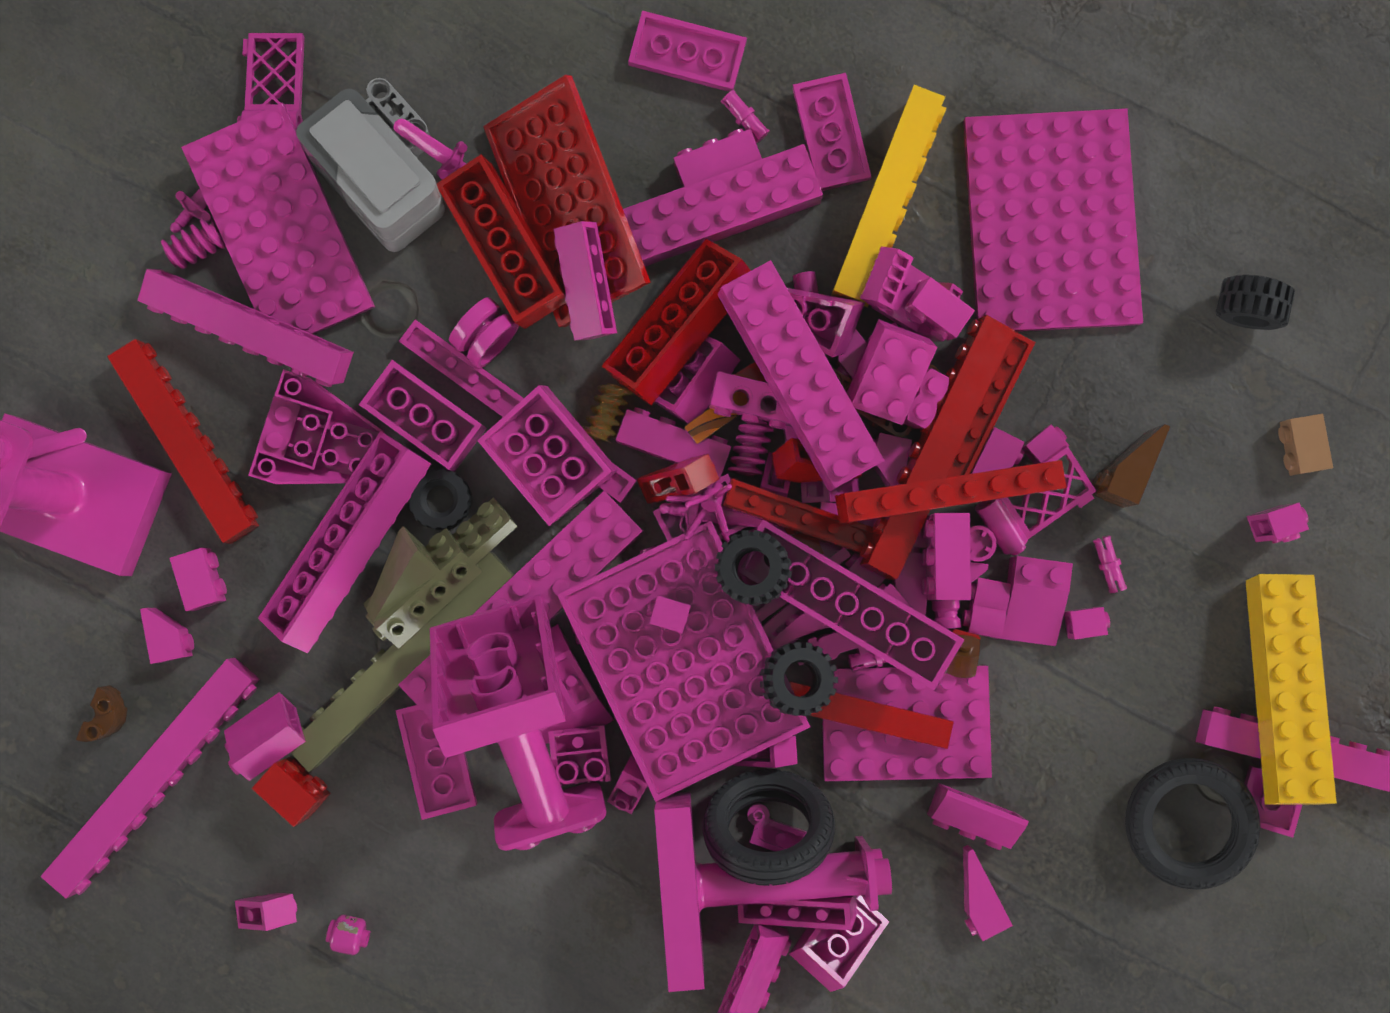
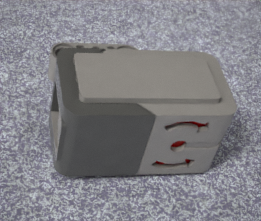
M375 78L367 85L368 99L365 100L353 89H345L301 122L297 127L296 135L318 173L387 250L398 252L436 223L444 215L445 207L433 175L417 159L424 151L397 134L393 127L395 121L403 118L430 135L427 125L387 80ZM379 93H387L383 98H375ZM393 108H395V111L400 115V117L397 114H393Z

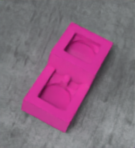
M859 478L851 479L830 492L823 481L801 483L802 503L836 502L835 495L859 491Z

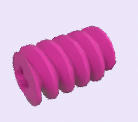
M210 217L211 224L206 223L203 219L200 220L202 228L200 230L193 224L190 225L192 232L190 235L183 229L180 230L182 237L180 240L172 234L170 236L171 245L164 239L160 241L166 256L176 268L177 266L181 269L187 268V261L195 264L197 256L201 259L206 258V250L211 254L216 253V245L221 249L226 247L212 217Z
M758 420V423L744 421L747 424L739 425L738 430L745 435L736 436L735 440L742 445L733 447V451L739 456L731 457L730 462L736 465V467H729L728 471L749 477L763 473L756 465L765 464V460L759 457V454L768 453V450L761 445L762 443L771 442V439L764 434L765 432H773L774 429L761 420Z

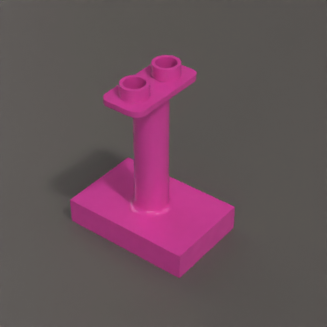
M4 413L2 420H0V532L119 576H132L172 473L88 442L28 459L33 447V440L60 432Z
M540 594L431 627L432 724L434 734L444 757L447 758L498 742L522 802L504 808L494 816L495 841L498 848L504 851L515 848L518 850H528L547 838L567 832H586L593 828L596 823L603 820L607 811L600 784L591 782L562 790L540 731L542 728L566 721L550 622Z
M691 792L673 793L657 801L655 804L654 813L668 992L705 989L700 911L703 908L861 895L870 911H878V895L892 894L888 858H883L880 848L871 849L863 836L855 837V851L829 853L813 872L799 880L774 886L772 884L770 886L756 885V883L751 884L732 877L722 870L717 863L700 864L696 861Z

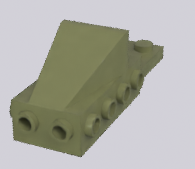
M494 497L490 501L483 503L468 521L461 523L454 534H451L445 528L440 533L435 534L426 546L419 542L405 527L398 531L373 595L363 603L368 612L366 618L374 626L372 630L381 640L388 639L397 648H400L483 572L477 563L517 527L512 518ZM400 625L399 629H394L395 626Z

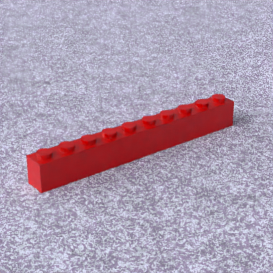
M988 315L977 320L974 319L966 332L969 336L965 344L963 343L955 354L957 361L954 368H950L945 375L949 377L948 389L944 397L937 402V411L933 421L926 428H920L922 435L919 441H916L909 450L908 456L911 458L907 466L902 467L896 478V481L899 482L898 485L946 478L1015 332L1014 329ZM930 510L878 518L872 529L875 533L871 541H868L861 551L860 556L863 558L859 565L888 580L898 579Z

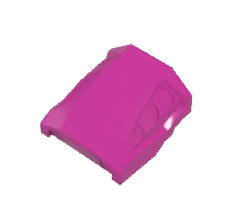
M605 725L548 731L551 760L561 786L595 781L608 782L612 780Z

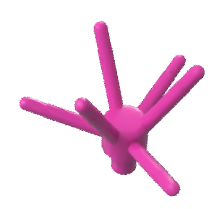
M715 482L712 488L705 491L704 495L666 497V500L669 502H686L685 506L687 508L700 503L703 507L685 535V540H690L708 511L715 512L725 541H729V530L721 503L723 501V494L732 488L731 484L723 487L721 483Z

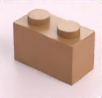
M1323 414L1279 422V439L1284 444L1285 449L1284 465L1289 470L1290 476L1333 468Z

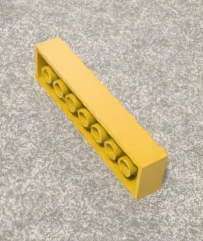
M917 85L913 86L831 296L863 301L860 297L865 289V284L868 282L870 272L880 252V247H893L897 235L892 232L898 231L907 211L902 206L907 207L909 200L912 198L917 185L912 181L917 182L927 160L924 157L927 156L929 149L932 147L937 134L935 132L945 114L946 107L942 106L945 96Z
M1258 574L1246 580L1265 805L1335 804L1337 802L1314 575Z

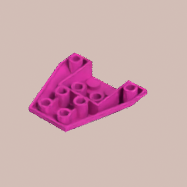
M283 369L248 476L274 484L347 483L382 430L311 378Z
M559 624L551 628L566 721L540 729L545 744L549 743L548 731L607 725L614 720L601 696L598 697L572 653V647Z

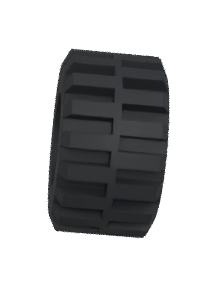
M1236 275L1227 277L1222 282L1216 315L1227 323L1244 328L1258 330L1283 328L1289 322L1295 290L1280 280L1264 276Z
M748 530L741 531L742 534L732 535L728 543L725 541L722 544L723 550L721 553H717L718 564H715V571L718 573L717 581L722 585V590L736 601L753 606H759V604L763 603L768 604L772 599H777L781 596L780 593L783 589L786 590L788 578H791L792 573L790 571V566H792L791 560L788 558L786 549L771 535L758 530H754V532H749ZM750 552H761L769 560V573L765 580L757 585L745 584L738 576L739 562L743 556Z
M807 642L786 644L772 651V655L765 659L764 664L766 665L760 672V675H763L760 687H764L765 693L763 695L765 699H769L770 705L773 708L779 709V712L784 714L806 716L821 711L822 706H827L831 702L829 697L835 695L837 690L833 688L834 683H838V677H834L833 673L837 669L835 664L831 665L829 662L832 659L829 654L822 653V648L819 646L814 647L811 643ZM793 662L804 663L812 674L811 688L804 696L792 695L785 686V671Z

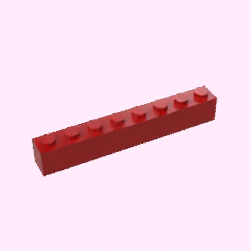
M134 339L108 355L109 361L221 541L232 544L258 528L259 525L255 520L258 518L257 513L250 504L246 505L241 497L243 495L242 489L235 481L232 482L227 475V472H229L227 465L221 458L217 459L212 451L215 448L214 444L207 435H202L198 428L200 426L199 420L192 412H188L185 408L184 403H186L184 396L178 389L172 387L169 382L172 379L171 375L164 366H159L155 359L157 353L149 343Z
M1062 460L843 493L835 495L839 524L1040 493L1067 487Z

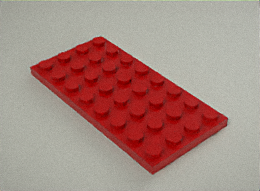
M571 75L562 76L483 126L506 189L563 287L564 282L560 274L559 255L554 243V229L581 221L597 222L611 302L651 283ZM565 303L553 311L558 327H566L571 322L569 309Z

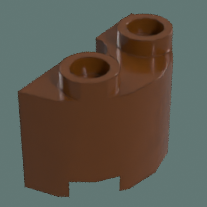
M111 685L97 687L90 704L95 711V716L90 722H83L76 738L77 741L90 742L107 738L121 729L126 721L128 710L127 707L125 708L124 701L119 695L121 694L119 690Z

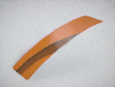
M736 392L733 394V401L736 405L744 406L747 404V396L744 393ZM710 408L687 424L685 429L698 444L739 415L731 413L730 417L715 414V409Z

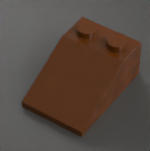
M1164 424L1148 430L1106 466L1102 472H1098L1092 484L1096 492L1092 495L1122 508L1139 505L1170 426Z

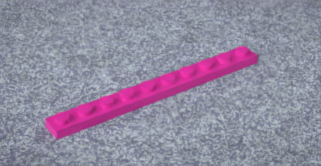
M417 320L413 321L399 340L405 347L502 417L524 399L483 368H477L464 354ZM615 465L618 471L599 488L622 503L637 480Z

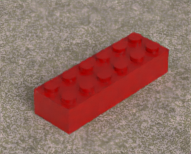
M480 154L437 183L439 192L517 325L526 329L566 303L565 288L491 162Z
M705 239L608 357L602 367L618 383L652 405L726 315L727 311L718 297L720 288L751 270L740 257Z

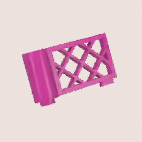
M249 33L248 39H243V55L247 56L245 110L242 111L241 116H238L237 122L280 104L277 99L287 90L294 94V104H285L296 130L299 124L303 122L301 115L305 40L303 33ZM256 42H268L272 46L262 56L256 52ZM287 42H297L296 50L289 56L280 49ZM278 52L285 60L273 69L266 61ZM264 64L271 72L259 82L254 77V72ZM290 64L295 69V75L286 82L279 73ZM277 77L284 85L272 95L265 86ZM260 90H263L269 96L263 104H253V97Z
M1063 446L1041 462L1057 461L1065 455L1069 461L1067 474H1064L1067 488L1063 489V493L1053 491L1040 492L1043 493L1040 509L1027 507L1030 494L1024 495L1022 506L1013 505L1009 498L982 501L976 505L975 511L985 526L993 532L997 544L1005 555L1011 554L1015 556L1025 550V544L1029 538L1076 505L1082 508L1094 499L1092 494L1096 492V489L1068 446ZM1072 479L1081 480L1086 489L1078 495L1069 494ZM1049 495L1062 497L1060 507L1055 511L1046 510ZM1026 511L1039 513L1037 524L1030 529L1024 523Z

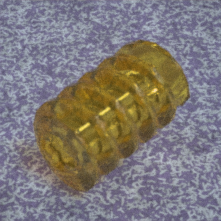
M606 383L607 385H598L597 387L603 395H595L593 398L599 405L590 406V411L595 416L586 417V421L592 426H583V429L590 437L613 444L608 440V437H617V433L611 428L612 426H621V423L615 417L625 415L619 409V406H628L629 403L623 396L632 395L633 393L617 385Z

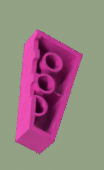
M787 288L823 353L831 357L846 353L865 302Z

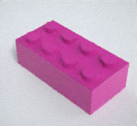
M391 360L359 404L453 472L457 470L477 440L487 429L393 360Z

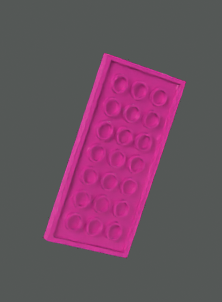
M285 104L275 105L181 147L255 310L308 333L316 334L375 308L309 157L296 135V128Z

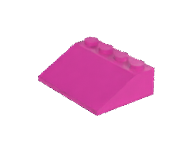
M537 386L477 440L548 526H551L618 471L548 386Z
M753 925L717 1013H758L760 1008L765 1009L770 993L767 992L770 982L775 983L780 973L779 960L782 955H787L792 940L789 939L787 929L776 925Z

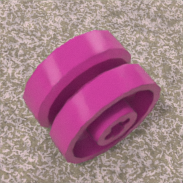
M486 297L475 304L457 323L449 337V342L459 352L468 350L467 358L477 368L486 366L496 358L512 340L519 327L509 314L500 315V306L490 297Z

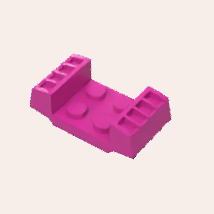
M881 246L860 298L871 305L872 309L908 331L927 337L932 342H943L931 333L932 329L924 323L919 324L912 320L908 315L909 312L904 309L920 283L929 278V276L911 265L913 257L900 249ZM938 282L960 299L963 291L953 283Z

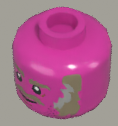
M340 915L336 920L332 919L330 922L326 942H329L332 951L356 955L361 947H367L371 931L366 930V921L364 919Z

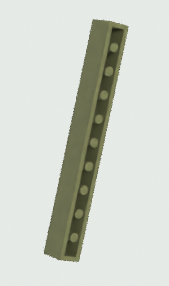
M489 552L477 563L483 572L400 648L393 644L387 651L384 649L380 650L371 659L373 664L366 671L363 668L350 679L353 683L346 690L341 688L330 698L333 702L326 709L321 707L310 717L312 723L306 729L302 727L306 742L290 752L308 772L315 770L401 688L398 684L430 655L431 627L473 615L514 576L494 553Z

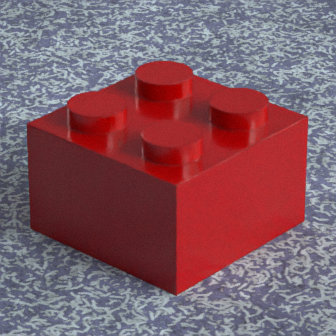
M287 757L275 762L251 788L293 827L309 819L331 794L326 789L328 787L327 784L317 776L313 778L295 757L293 759Z

